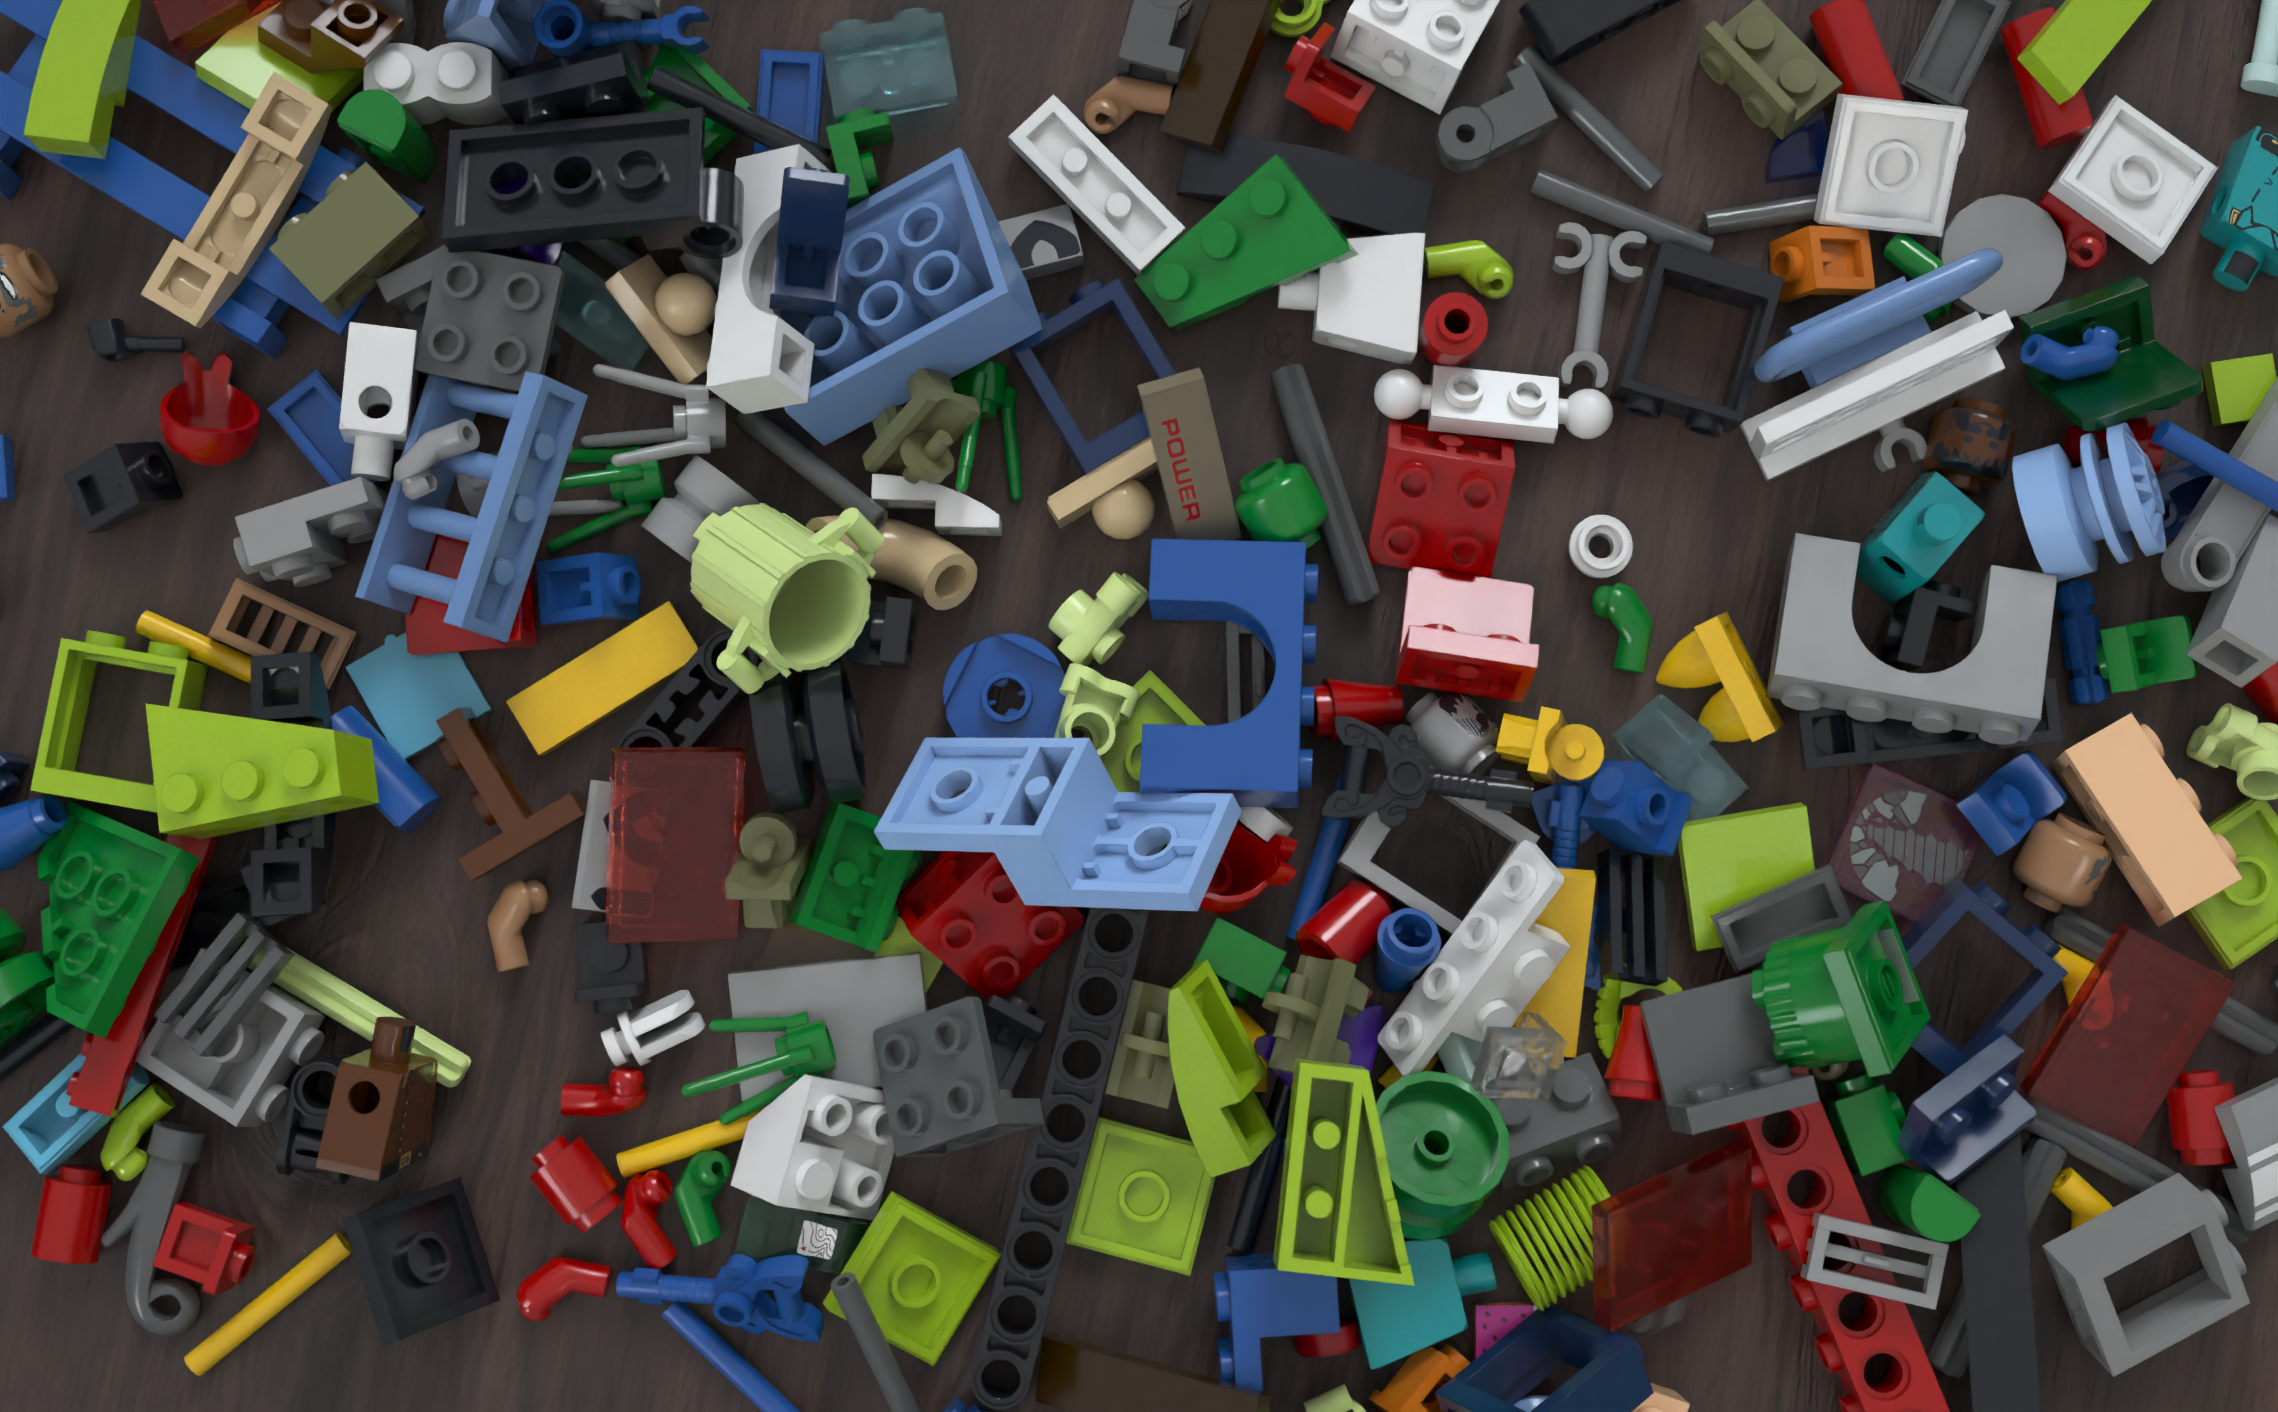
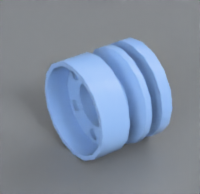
M2127 423L2107 428L2106 439L2109 458L2095 433L2081 436L2080 459L2082 466L2073 467L2069 457L2059 444L2013 457L2014 486L2030 543L2045 574L2057 575V582L2098 570V540H2105L2109 550L2119 564L2133 560V544L2130 531L2133 532L2140 549L2146 557L2166 551V538L2163 526L2165 509L2158 480L2149 457L2138 445Z

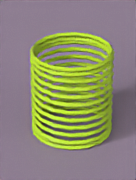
M1583 1165L1582 1169L1577 1168V1174L1570 1172V1179L1576 1191L1566 1178L1561 1177L1560 1181L1566 1195L1559 1185L1552 1183L1551 1188L1562 1209L1548 1189L1543 1188L1542 1191L1547 1204L1577 1250L1585 1268L1574 1255L1556 1220L1538 1194L1534 1193V1202L1567 1254L1575 1273L1562 1256L1556 1242L1532 1202L1525 1199L1524 1205L1539 1232L1557 1258L1566 1278L1554 1263L1538 1232L1520 1205H1515L1516 1213L1544 1257L1555 1281L1541 1262L1511 1210L1506 1209V1216L1534 1261L1544 1283L1531 1266L1505 1219L1500 1215L1495 1216L1494 1220L1489 1219L1488 1224L1505 1258L1532 1302L1541 1311H1544L1545 1307L1550 1308V1302L1557 1304V1295L1566 1299V1289L1575 1293L1576 1285L1585 1287V1279L1594 1282V1274L1603 1277L1604 1269L1612 1272L1613 1263L1621 1266L1622 1258L1630 1261L1634 1255H1639L1638 1244L1619 1208L1595 1172L1586 1165ZM1566 1216H1567L1568 1219L1570 1220L1571 1224H1572L1573 1227L1575 1228V1230H1576V1232L1578 1233V1235L1580 1236V1238L1583 1240V1242H1584L1585 1245L1587 1246V1248H1588V1250H1589V1252H1590V1254H1591V1256H1592V1258H1593V1260H1594V1263H1593L1592 1260L1589 1258V1256L1587 1255V1253L1584 1251V1249H1583V1247H1582L1580 1241L1578 1240V1238H1577V1236H1576V1234H1575L1573 1228L1571 1227L1569 1221L1567 1220ZM1579 1217L1581 1218V1220L1583 1221L1584 1225L1586 1226V1228L1588 1229V1231L1590 1232V1234L1592 1235V1237L1594 1238V1240H1595L1596 1243L1598 1244V1246H1599V1248H1600V1250H1601V1252H1602V1254H1603V1256H1604V1259H1603V1257L1600 1255V1253L1597 1251V1249L1594 1247V1245H1593V1243H1592V1241H1591V1239H1590L1588 1233L1586 1232V1230H1585V1228H1584L1582 1222L1580 1221ZM1592 1218L1594 1219V1221L1596 1222V1224L1598 1225V1227L1600 1228V1230L1602 1231V1233L1604 1234V1236L1607 1238V1240H1608V1242H1609V1244H1610V1246H1611V1248H1612V1250H1613V1253L1610 1251V1249H1609V1248L1607 1247V1245L1604 1243V1241H1603V1239H1602V1237H1601V1235H1600V1233H1599V1231H1598L1596 1225L1594 1224Z

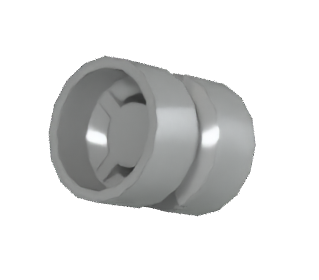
M695 454L674 481L677 495L674 498H661L641 526L692 563V554L699 543V540L693 534L711 513L714 512L718 516H722L735 506L741 507L759 504L760 502L725 474Z

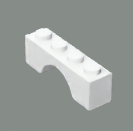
M800 144L736 158L734 174L740 178L744 185L743 244L737 253L722 258L718 300L715 304L710 358L707 363L706 388L743 414L808 403L815 344L782 320L780 310L769 308L784 169L787 167L802 169L818 168L831 172Z

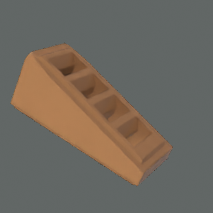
M236 578L208 636L252 656L283 653L298 621L310 625L297 652H312L322 631L334 636L320 664L326 689L329 690L357 632ZM254 600L263 605L247 637L244 638L235 634V631L250 601ZM276 610L285 614L286 617L270 649L258 643Z

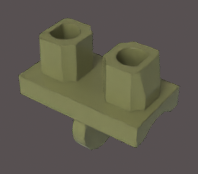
M922 368L918 369L907 382L911 400L904 408L899 406L886 408L873 421L877 439L862 455L866 471L876 473L880 470H892L901 474L911 484H916L919 480L929 483H940L952 473L955 466L954 458L949 448L981 414L977 398L954 392L948 374Z
M772 812L758 813L747 821L740 833L739 844L741 853L725 880L726 899L743 900L745 927L778 929L784 927L788 919L787 904L795 901L798 895L800 881L808 867L814 850L813 837H800L798 839L793 825L780 814Z
M1300 955L1295 973L1290 974L1285 994L1276 992L1265 993L1262 1006L1269 1011L1279 1014L1273 1033L1276 1040L1269 1061V1068L1282 1073L1293 1074L1295 1058L1349 1064L1352 1053L1349 1049V1044L1336 1037L1342 1017L1356 1018L1363 1012L1369 989L1354 977L1357 965L1344 959L1326 960Z
M1132 979L1105 1094L1165 1109L1169 1108L1175 1084L1170 1061L1167 1026L1169 990L1171 988Z

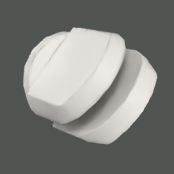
M680 990L631 1014L628 1010L617 1014L621 1030L617 1032L614 1027H611L601 1032L602 1041L613 1064L618 1067L628 1062V1054L633 1053L639 1065L642 1066L651 1062V1056L700 1033L706 1026L700 1013L694 1012L679 1017L695 1003L688 990Z

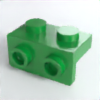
M831 802L788 922L876 953L881 942L887 940L894 930L898 917V907L895 905L903 880L909 879L917 866L920 850H885L874 833L881 817L842 803L834 804Z

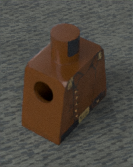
M378 1017L375 1022L371 1048L342 1060L335 1079L316 1168L380 1181L429 1155L438 1063L433 1057L411 1053L416 1028L415 1022L399 1017Z

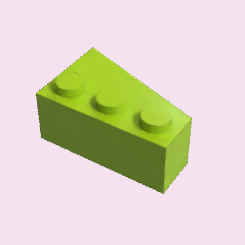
M145 703L159 833L206 839L379 803L372 739L331 729Z
M1295 1058L1273 1261L1277 1270L1415 1286L1401 1228L1398 1204L1395 1199L1387 1163V1153L1369 1070L1363 1066Z

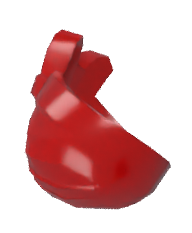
M186 350L181 355V369L184 382L170 389L162 398L160 405L159 427L164 440L173 452L184 457L189 462L200 466L225 465L245 456L258 436L260 411L253 399L228 383L233 361L226 350L215 355L210 370H202L196 355Z
M1237 822L1200 908L1218 915H1229L1252 903L1264 890L1277 885L1289 884L1297 871L1294 866L1286 863L1296 849L1297 840L1275 833L1267 843L1245 824Z

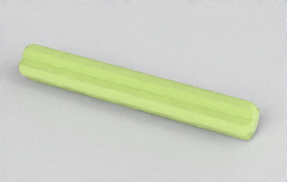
M262 948L247 967L254 971L268 953ZM292 950L290 951L294 954V957L273 981L274 984L371 1042L373 1040L375 1022L378 1017L404 1018ZM416 1025L411 1053L430 1056L436 1059L438 1063L436 1081L446 1087H456L470 1067L471 1060L469 1056Z

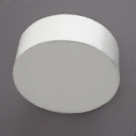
M1239 806L1242 811L1239 820L1266 842L1275 833L1288 836L1293 830V827L1270 807Z

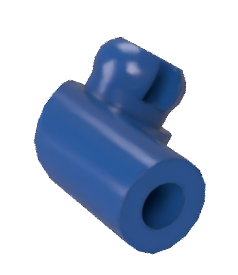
M2096 326L2094 330L2089 328L2084 332L2082 337L2083 345L2067 347L2040 334H2033L2023 344L2020 358L2023 363L2061 380L2068 381L2109 370L2120 355L2116 350L2119 337L2111 328Z

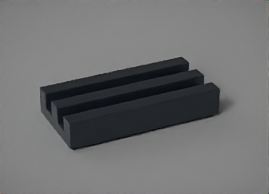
M1608 848L1597 854L1600 978L1656 987L1668 982L1664 858L1653 856L1645 860L1642 859V854L1631 852L1623 856L1620 855V850ZM1621 872H1625L1626 908L1622 909ZM1622 932L1626 933L1627 966H1623Z

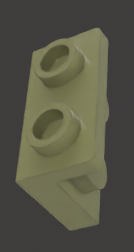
M1754 0L1723 26L1712 20L1702 28L1699 59L1705 72L1716 83L1720 85L1727 83L1741 98L1743 109L1748 117L1761 128L1768 126L1781 140H1784L1833 101L1837 94L1841 93L1843 83L1761 0Z

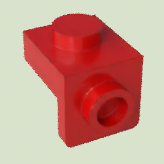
M1324 22L1311 40L1302 35L1294 46L1284 67V70L1292 73L1293 76L1283 97L1308 110L1311 116L1318 122L1331 127H1339L1349 133L1367 108L1377 87L1322 57L1336 29Z
M184 1201L176 1203L152 1266L203 1283L202 1292L216 1296L233 1289L235 1283L241 1284L246 1279L256 1255V1247L250 1245L256 1226Z

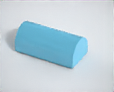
M81 1053L2 1126L40 1174L52 1175L62 1164L113 1118L69 1105L71 1096L66 1095L68 1084L75 1071L81 1072L86 1059L85 1056H81ZM137 1062L119 1111L150 1082L146 1071Z

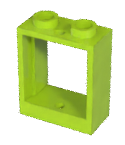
M87 630L85 642L61 638L30 791L157 813L154 783L152 785L75 771L97 662L173 675L175 678L169 707L200 711L209 666L187 660L189 648L150 641L148 652L144 653L125 649L127 637Z

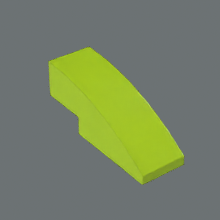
M62 0L40 59L23 134L41 152L106 159L114 106L124 107L141 0Z
M1204 960L1197 963L1169 990L1167 1026L1170 1061L1179 1104L1192 1142L1209 1178L1251 1165L1276 1137L1277 1133L1253 1091V1088L1265 1076L1267 1070L1255 1051L1254 1045L1209 961Z

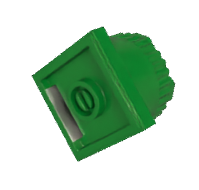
M1885 900L1863 905L1846 926L1775 941L1773 945L1769 946V952L1765 954L1764 969L1754 970L1751 974L1752 997L1760 1009H1767L1766 1013L1770 1020V1026L1774 1031L1773 1048L1776 1059L1781 1064H1788L1789 1068L1799 1066L1801 1069H1812L1862 1059L1869 1077L1891 1074L1931 1018L1891 911Z

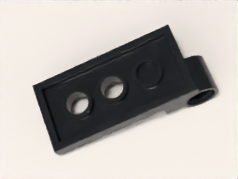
M703 107L450 130L442 240L448 251L454 253L642 236L647 250L681 247L686 253L695 257L721 259L737 253L743 244L744 185L739 177L729 171L717 168H704L705 112ZM578 171L591 173L588 181L577 188L561 187L572 173ZM514 177L528 178L524 187L512 194L498 193L499 189L504 187L509 179Z

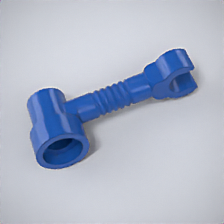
M552 0L539 9L534 19L536 37L550 52L558 56H571L579 52L635 39L636 43L640 46L644 44H664L668 47H681L684 51L691 54L702 53L710 48L701 37H684L685 28L690 23L710 20L705 12L696 6H684L674 14L664 15L661 19L613 21L612 23L611 21L594 22L592 19H588L575 4L568 0Z

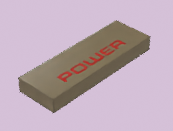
M1200 367L1137 385L1175 538L1229 541L1242 538L1206 383Z

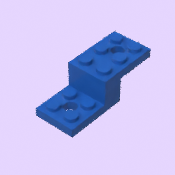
M1283 1138V1152H1284V1155H1285L1286 1138ZM1274 1252L1225 1255L1226 1272L1214 1273L1215 1308L1218 1322L1229 1321V1338H1217L1219 1377L1224 1381L1263 1391L1260 1337L1340 1333L1337 1277L1277 1270L1273 1261Z

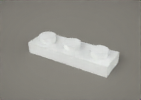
M1054 94L1008 136L1009 145L1137 275L1141 274L1184 235L1185 227Z

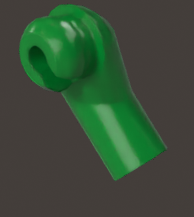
M1898 233L1894 236L1883 251V257L1912 280L1944 265L1938 257L1906 233ZM1952 302L1923 314L1928 326L1932 325L1938 316H1945Z
M1616 583L1614 586L1603 584L1594 591L1591 604L1595 615L1604 619L1610 618L1619 632L1613 669L1630 674L1644 675L1653 630L1652 617L1633 588L1623 583Z
M703 1150L693 1156L674 1189V1198L692 1247L702 1245L723 1235L712 1206L724 1183L729 1179L732 1170L731 1162L722 1152Z

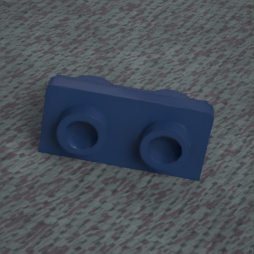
M2005 1033L1912 1102L1897 1144L1929 1174L1948 1187L2033 1122L2036 1116V1109L2015 1091L2018 1080L2014 1077L2024 1050Z

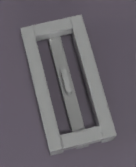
M1814 1212L1811 1223L1814 1226L1812 1238H1808L1806 1251L1809 1254L1807 1263L1802 1266L1800 1277L1809 1281L1936 1310L1949 1244ZM1830 1231L1930 1254L1928 1265L1829 1243ZM1825 1256L1922 1278L1924 1279L1923 1289L1919 1291L1824 1269Z

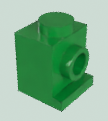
M1216 917L1188 971L1197 963L1208 960L1226 995L1245 1004L1250 992L1264 999L1266 992L1281 993L1291 969L1281 965L1287 952Z
M1867 1071L1858 1072L1835 1081L1834 1084L1837 1092L1820 1097L1821 1104L1851 1173L1865 1176L1912 1159L1897 1144L1901 1133L1900 1129L1903 1128L1906 1120V1115L1899 1098L1893 1091L1886 1092L1884 1084L1876 1083L1874 1077L1868 1076Z

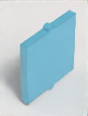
M406 632L398 637L392 634L386 636L383 646L346 666L349 675L386 740L406 761L438 743L437 738L444 734L436 720L457 708L470 707L476 718L479 719L493 710L460 653L424 656L411 655L407 651Z

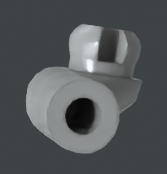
M465 418L428 431L399 459L394 467V482L400 481L405 497L414 500L436 490L438 481L430 468L442 461L472 451L479 446L480 435L474 423Z

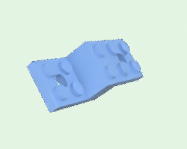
M925 738L874 833L885 850L994 852L1024 905L1198 911L1242 811L1234 795L1231 793L1141 794V792H1118L1090 738Z

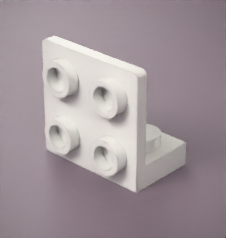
M1354 0L1346 14L1330 57L1440 115L1467 59L1500 0Z

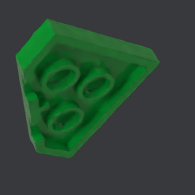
M68 801L65 806L68 814L67 825L46 841L37 858L39 880L49 884L50 906L41 911L43 956L53 959L55 983L45 989L47 1012L84 1031L105 1039L115 1019L124 1009L127 996L147 958L155 950L158 938L175 905L185 893L190 877L200 858Z

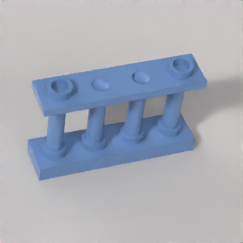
M525 371L518 394L428 374L402 456L424 433L460 419L466 418L474 422L477 412L510 419L498 456L472 450L434 465L430 470L438 481L436 490L414 500L405 497L400 481L394 482L393 480L355 597L409 615L416 595L446 603L449 606L443 622L507 643L588 395L545 375ZM456 473L489 481L477 518L445 509ZM436 534L469 542L457 580L425 571Z

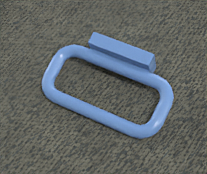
M1981 249L1908 282L1904 276L1799 323L1789 328L1784 333L1786 338L1768 349L1756 361L1754 366L1755 376L1762 382H1773L1802 370L1810 388L1813 389L1931 333L1923 314L1952 302L1981 286L2000 270L2003 264V257L1996 249Z

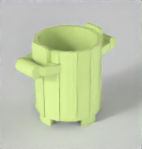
M765 503L741 507L735 506L722 516H718L713 512L700 524L693 534L699 540V543L691 557L693 560L691 566L692 582H690L692 589L690 591L703 605L702 608L733 630L727 643V648L720 653L716 663L717 667L745 693L752 694L758 691L765 681L772 679L778 673L787 678L792 673L788 670L789 668L802 672V670L827 667L855 645L854 642L861 634L870 616V591L872 589L867 577L873 578L877 573L870 564L873 561L874 553L882 547L884 542V536L857 508L852 507L844 510L837 520L830 522L817 533L812 532L785 513L782 514ZM844 534L859 548L857 551L840 541ZM747 647L763 660L758 667L742 654Z

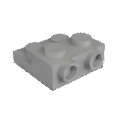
M358 477L236 516L235 520L240 536L234 538L233 544L238 562L247 575L259 571L266 582L282 579L287 582L293 581L295 587H302L325 581L332 577L331 568L349 563L342 542L343 538L347 537L348 543H360L374 539L389 492L362 477Z
M207 948L200 949L185 976L205 953ZM229 959L224 963V965H223V966L220 968V970L215 974V976L211 979V981L207 984V986L202 990V992L198 995V997L193 1001V1003L189 1006V1008L184 1012V1015H186V1014L188 1013V1011L192 1008V1006L196 1003V1001L201 997V995L205 992V990L210 986V984L214 981V979L219 975V973L223 970V968H224V967L227 965V963L230 961ZM244 970L233 988L211 1010L198 1026L203 1032L251 973ZM272 983L212 1057L199 1056L191 1049L193 1045L188 1040H181L172 1032L174 1027L169 1023H162L158 1019L143 1043L137 1063L235 1127H259L262 1121L268 1123L277 1118L287 1105L291 1091L284 1085L297 1064L300 1066L307 1065L321 1049L325 1036L318 1028L326 1015Z

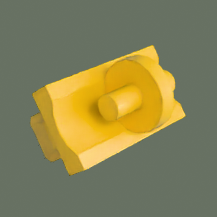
M1541 706L1538 720L1506 713L1503 715L1496 752L1501 754V759L1504 761L1528 765L1527 771L1534 781L1553 785L1556 773L1570 781H1582L1592 777L1601 768L1604 761V746L1600 736L1592 728L1585 725H1567L1561 710Z

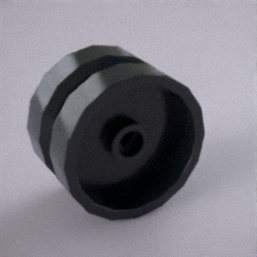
M841 659L831 662L827 667L806 670L803 678L804 707H802L795 681L790 675L786 678L781 673H778L772 679L765 681L758 691L749 694L758 760L768 800L774 813L782 814L810 808L815 793L813 767H816L824 795L832 803L838 804L867 798L864 762L866 751L858 705L856 699L853 698L848 674Z

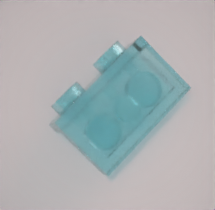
M911 8L896 13L891 21L869 24L864 19H848L832 25V31L818 34L820 48L825 61L834 118L837 124L838 118L843 114L860 109H872L875 114L887 112L888 115L959 103L947 30L942 12L930 14V10L926 8Z

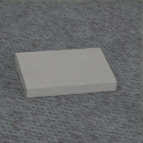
M921 952L736 970L728 973L733 1019L786 1017L807 1011L810 1022L825 1019L837 1059V1069L824 1072L825 1078L873 1088L883 1087L873 1032L878 1028L928 1011ZM786 1031L734 1032L738 1067L776 1056L775 1038L786 1036ZM778 1070L740 1082L741 1099L745 1101L795 1074L784 1076L782 1070Z

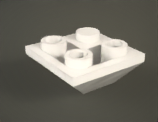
M807 1074L803 1075L748 1122L731 1186L776 1206L874 1220L895 1152L883 1089Z

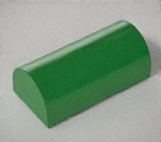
M376 89L359 92L349 99L337 119V122L340 124L339 127L371 159L420 184L422 182L427 183L437 161L436 146L429 134L402 104L391 94Z
M1899 1163L1888 1167L1877 1186V1204L1886 1219L1897 1226L1938 1242H1952L1964 1237L1981 1216L1978 1213V1208L1933 1175Z

